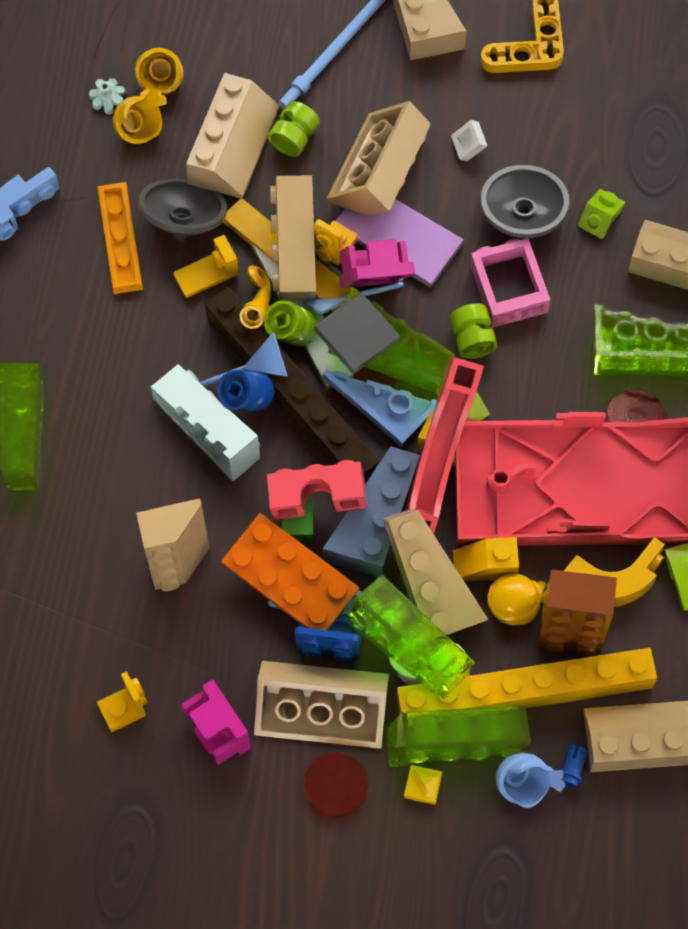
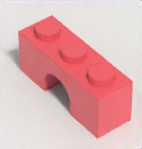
M343 460L338 462L337 465L330 466L314 464L306 467V469H279L275 473L267 474L269 505L274 520L306 516L305 502L311 494L318 491L328 492L332 495L336 512L367 508L365 478L360 461Z

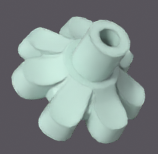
M111 78L108 82L98 79L95 82L97 89H92L89 92V99L93 100L92 107L95 110H99L104 106L105 113L112 114L114 112L113 105L118 106L124 100L122 96L127 94L126 89L123 86H117L118 82L116 79Z

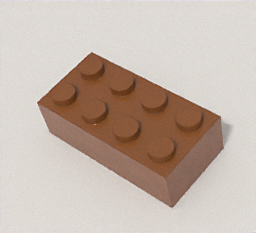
M551 569L541 610L538 646H543L545 650L550 652H562L566 649L574 650L582 656H594L595 653L601 654L614 614L617 578Z

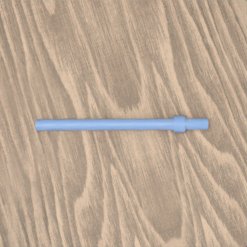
M370 0L302 76L295 78L290 84L291 88L278 101V104L283 109H285L290 101H295L311 88L310 83L386 0Z

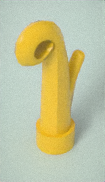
M253 265L248 267L247 274L250 281L259 288L258 293L252 301L244 305L240 312L241 323L249 329H256L262 325L266 317V311L270 307L272 288L270 279L264 270Z

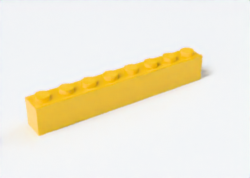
M650 647L397 687V702L402 728L653 689L657 675Z

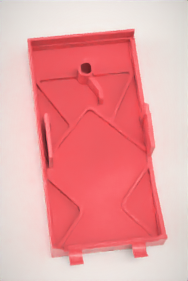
M606 412L556 413V419L563 420L465 421L455 452L457 547L467 546L487 538L517 537V546L647 545L654 537L664 544L688 543V417L643 422L604 423Z

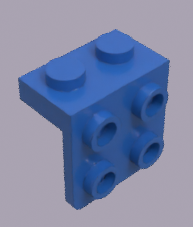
M339 616L328 631L305 628L300 624L295 629L296 650L302 651L303 655L310 657L328 654L333 655L334 659L340 661H351L352 658L359 659L364 619Z

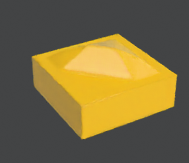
M411 765L404 799L436 805L442 772Z

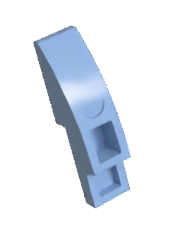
M50 167L27 182H24L18 174L0 188V241L9 239L18 230L15 218L27 214L34 205L42 200L51 198L60 189L56 174Z

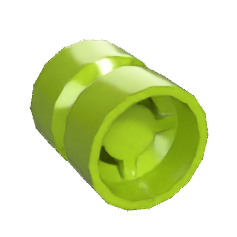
M290 101L281 113L280 120L270 130L268 140L280 152L288 156L297 157L308 143L307 137L310 138L317 129L320 119L307 105L297 101Z
M285 300L277 301L267 309L264 327L269 335L275 333L276 339L299 347L310 343L316 335L314 326L317 324V320L311 311Z
M484 304L465 305L457 308L450 314V322L453 333L457 335L456 344L459 355L462 358H480L492 353L497 348L494 330L489 327L491 325L489 312Z

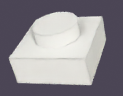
M470 120L451 135L460 160L467 162L487 147L481 127L477 121Z

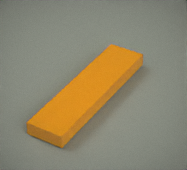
M122 182L97 186L114 294L143 290L127 184Z

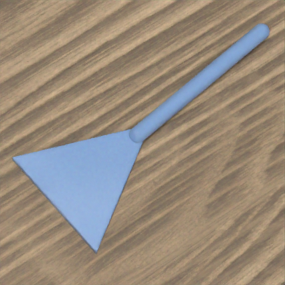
M397 282L339 298L304 300L303 304L322 315L348 302L361 292L365 296L402 288L404 284L403 282Z
M275 333L268 337L245 365L233 370H251L288 376ZM227 372L204 380L200 384L206 387L219 382Z

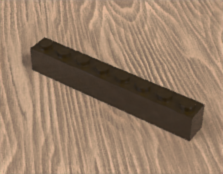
M228 287L205 303L207 320L246 364L270 335L262 325L256 329H249L241 323L240 312L244 304ZM279 346L288 376L265 373L273 383V397L331 465H337L338 462L343 460L360 461L366 484L379 464L378 459Z

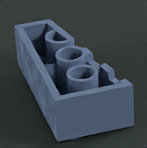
M390 446L365 484L367 508L347 511L323 547V560L325 562L383 579L392 552V546L382 519L405 510L420 459L419 454Z

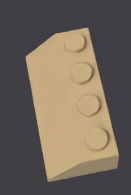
M224 73L186 162L187 184L243 199L279 111V105L252 80Z
M410 101L369 113L326 200L331 204L368 217L390 211L395 204L394 200L400 188L405 183V177L410 167L416 160L415 156L426 139L425 135L431 125L430 122Z
M645 220L632 254L628 272L688 290V232Z
M200 498L136 513L155 590L172 591L179 588L181 584H185L210 548Z
M262 661L257 680L254 735L381 749L389 674Z
M688 701L583 709L590 772L688 765Z

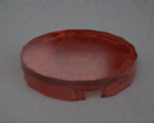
M630 389L619 396L617 395L612 399L606 412V422H643L667 419V412L660 403V399L656 395L642 389Z
M341 752L326 753L315 759L307 769L304 778L307 800L311 807L321 815L337 818L349 813L351 814L357 811L366 799L368 792L367 773L362 764L351 755Z

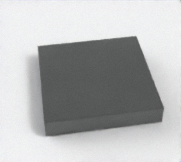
M362 292L314 326V331L352 374L397 343L401 337Z

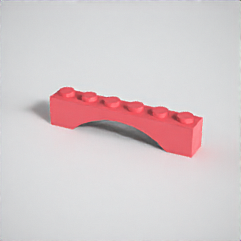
M450 356L405 506V510L411 508L418 510L433 534L438 523L456 448L484 368L483 365Z

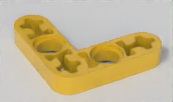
M533 0L532 17L535 41L492 43L486 45L481 53L482 68L490 73L552 70L559 67L563 60L564 48L558 0ZM541 3H547V7H549L548 16H543L544 10ZM546 25L551 26L555 29V33L544 35L540 28ZM552 44V54L554 55V58H549L547 54V45ZM522 51L526 52L530 58L522 62L518 61L514 55ZM506 53H510L509 61H506ZM490 55H495L497 61L492 62Z

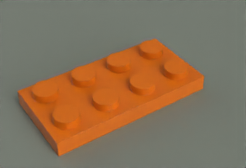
M261 513L258 514L221 560V563L305 628L328 631L360 590V587Z

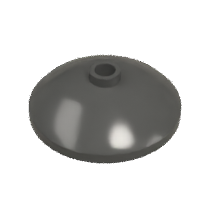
M532 165L510 166L494 173L484 184L480 200L483 215L494 228L502 233L519 238L539 237L557 229L568 214L570 202L567 188L556 175L548 170Z
M172 178L159 180L146 186L139 195L138 207L143 217L153 226L173 234L197 235L206 233L219 226L224 221L227 213V203L220 193L187 184V179Z

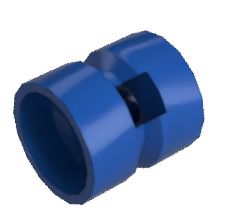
M228 371L220 379L217 389L222 405L231 410H264L270 405L274 395V386L270 377L265 373L257 371Z

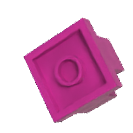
M395 239L369 241L366 244L367 250L355 251V247L352 245L340 251L343 274L339 276L340 289L393 284L415 274L414 262L408 261L406 241L396 242Z
M212 679L202 686L203 690L184 702L181 706L187 718L191 717L196 725L194 733L208 754L213 755L215 762L219 765L236 753L242 755L251 749L248 731Z

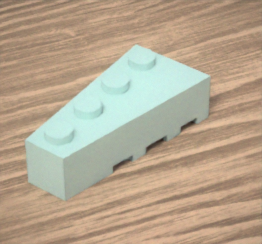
M178 364L151 386L153 399L232 481L236 480L260 459L258 435L222 405L211 391L206 390L192 371H185Z

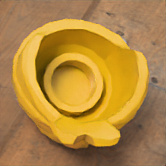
M152 48L145 51L136 61L134 68L135 77L139 86L143 89L140 96L147 95L151 89L156 90L158 96L170 94L182 82L183 66L178 56L168 49Z
M151 89L147 95L132 96L120 102L112 118L113 127L118 136L132 144L146 143L152 138L157 137L162 130V117L158 106L167 104L166 96H158L157 91Z
M517 573L502 575L493 582L487 595L488 606L492 614L500 622L509 625H526L536 617L540 609V602L543 603L546 593L544 588L546 584L543 581H532L526 576Z

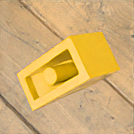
M517 537L487 538L452 552L453 565L464 582L496 580L505 574H518Z

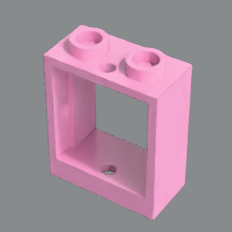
M528 238L522 240L511 239L503 245L492 248L485 246L471 253L470 268L482 302L488 309L491 328L548 313L550 297ZM523 257L535 293L496 303L484 267Z

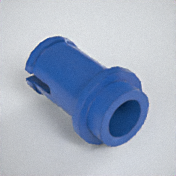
M576 745L568 746V752L562 768L564 776L561 780L565 782V787L569 789H576L577 785L582 783L583 779L580 775L588 755V751L580 746L578 752L575 751Z

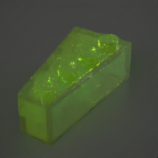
M351 287L345 303L361 292ZM373 301L374 307L401 337L397 343L364 367L439 394L450 356L455 357V354L425 334H418L408 327L409 324L400 318H394L383 311L384 307ZM328 348V353L335 355L330 348Z
M594 305L592 318L593 375L688 376V325L678 323L675 326L662 322L660 318L650 317V320L632 316V312L620 310L617 313L605 310V306Z
M39 362L0 363V466L8 490L39 489L44 376Z
M380 575L355 598L347 624L420 680L430 692L444 699L470 675L475 662L383 575Z
M526 706L401 712L385 730L390 767L468 758L485 759L494 755H502V757L507 758L521 753L531 744Z

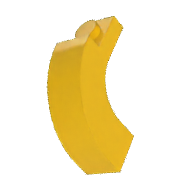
M654 537L639 558L630 567L621 571L607 572L599 570L578 555L574 557L564 571L616 577L614 607L623 606L637 600L653 586L657 576L653 572L657 570L664 560L661 553L665 544Z

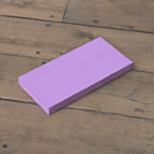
M396 199L390 211L369 217L348 209L343 210L336 222L357 233L358 241L356 243L365 249L369 241L395 239L396 242L406 241L408 261L414 262L415 274L412 277L430 288L463 245L464 239Z

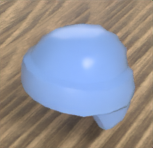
M519 753L505 758L499 765L496 772V785L498 791L508 801L524 808H531L542 800L550 786L559 792L564 789L565 782L561 780L563 779L564 772L562 770H553V768L547 766L542 759L534 754Z

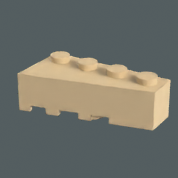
M393 0L410 61L465 49L466 29L448 0Z
M312 175L276 176V186H270V204H275L276 215H271V233L277 234V243L272 244V262H278V272L273 273V291H279V300L315 299L316 275Z
M411 508L382 519L423 638L431 641L489 620L418 510Z

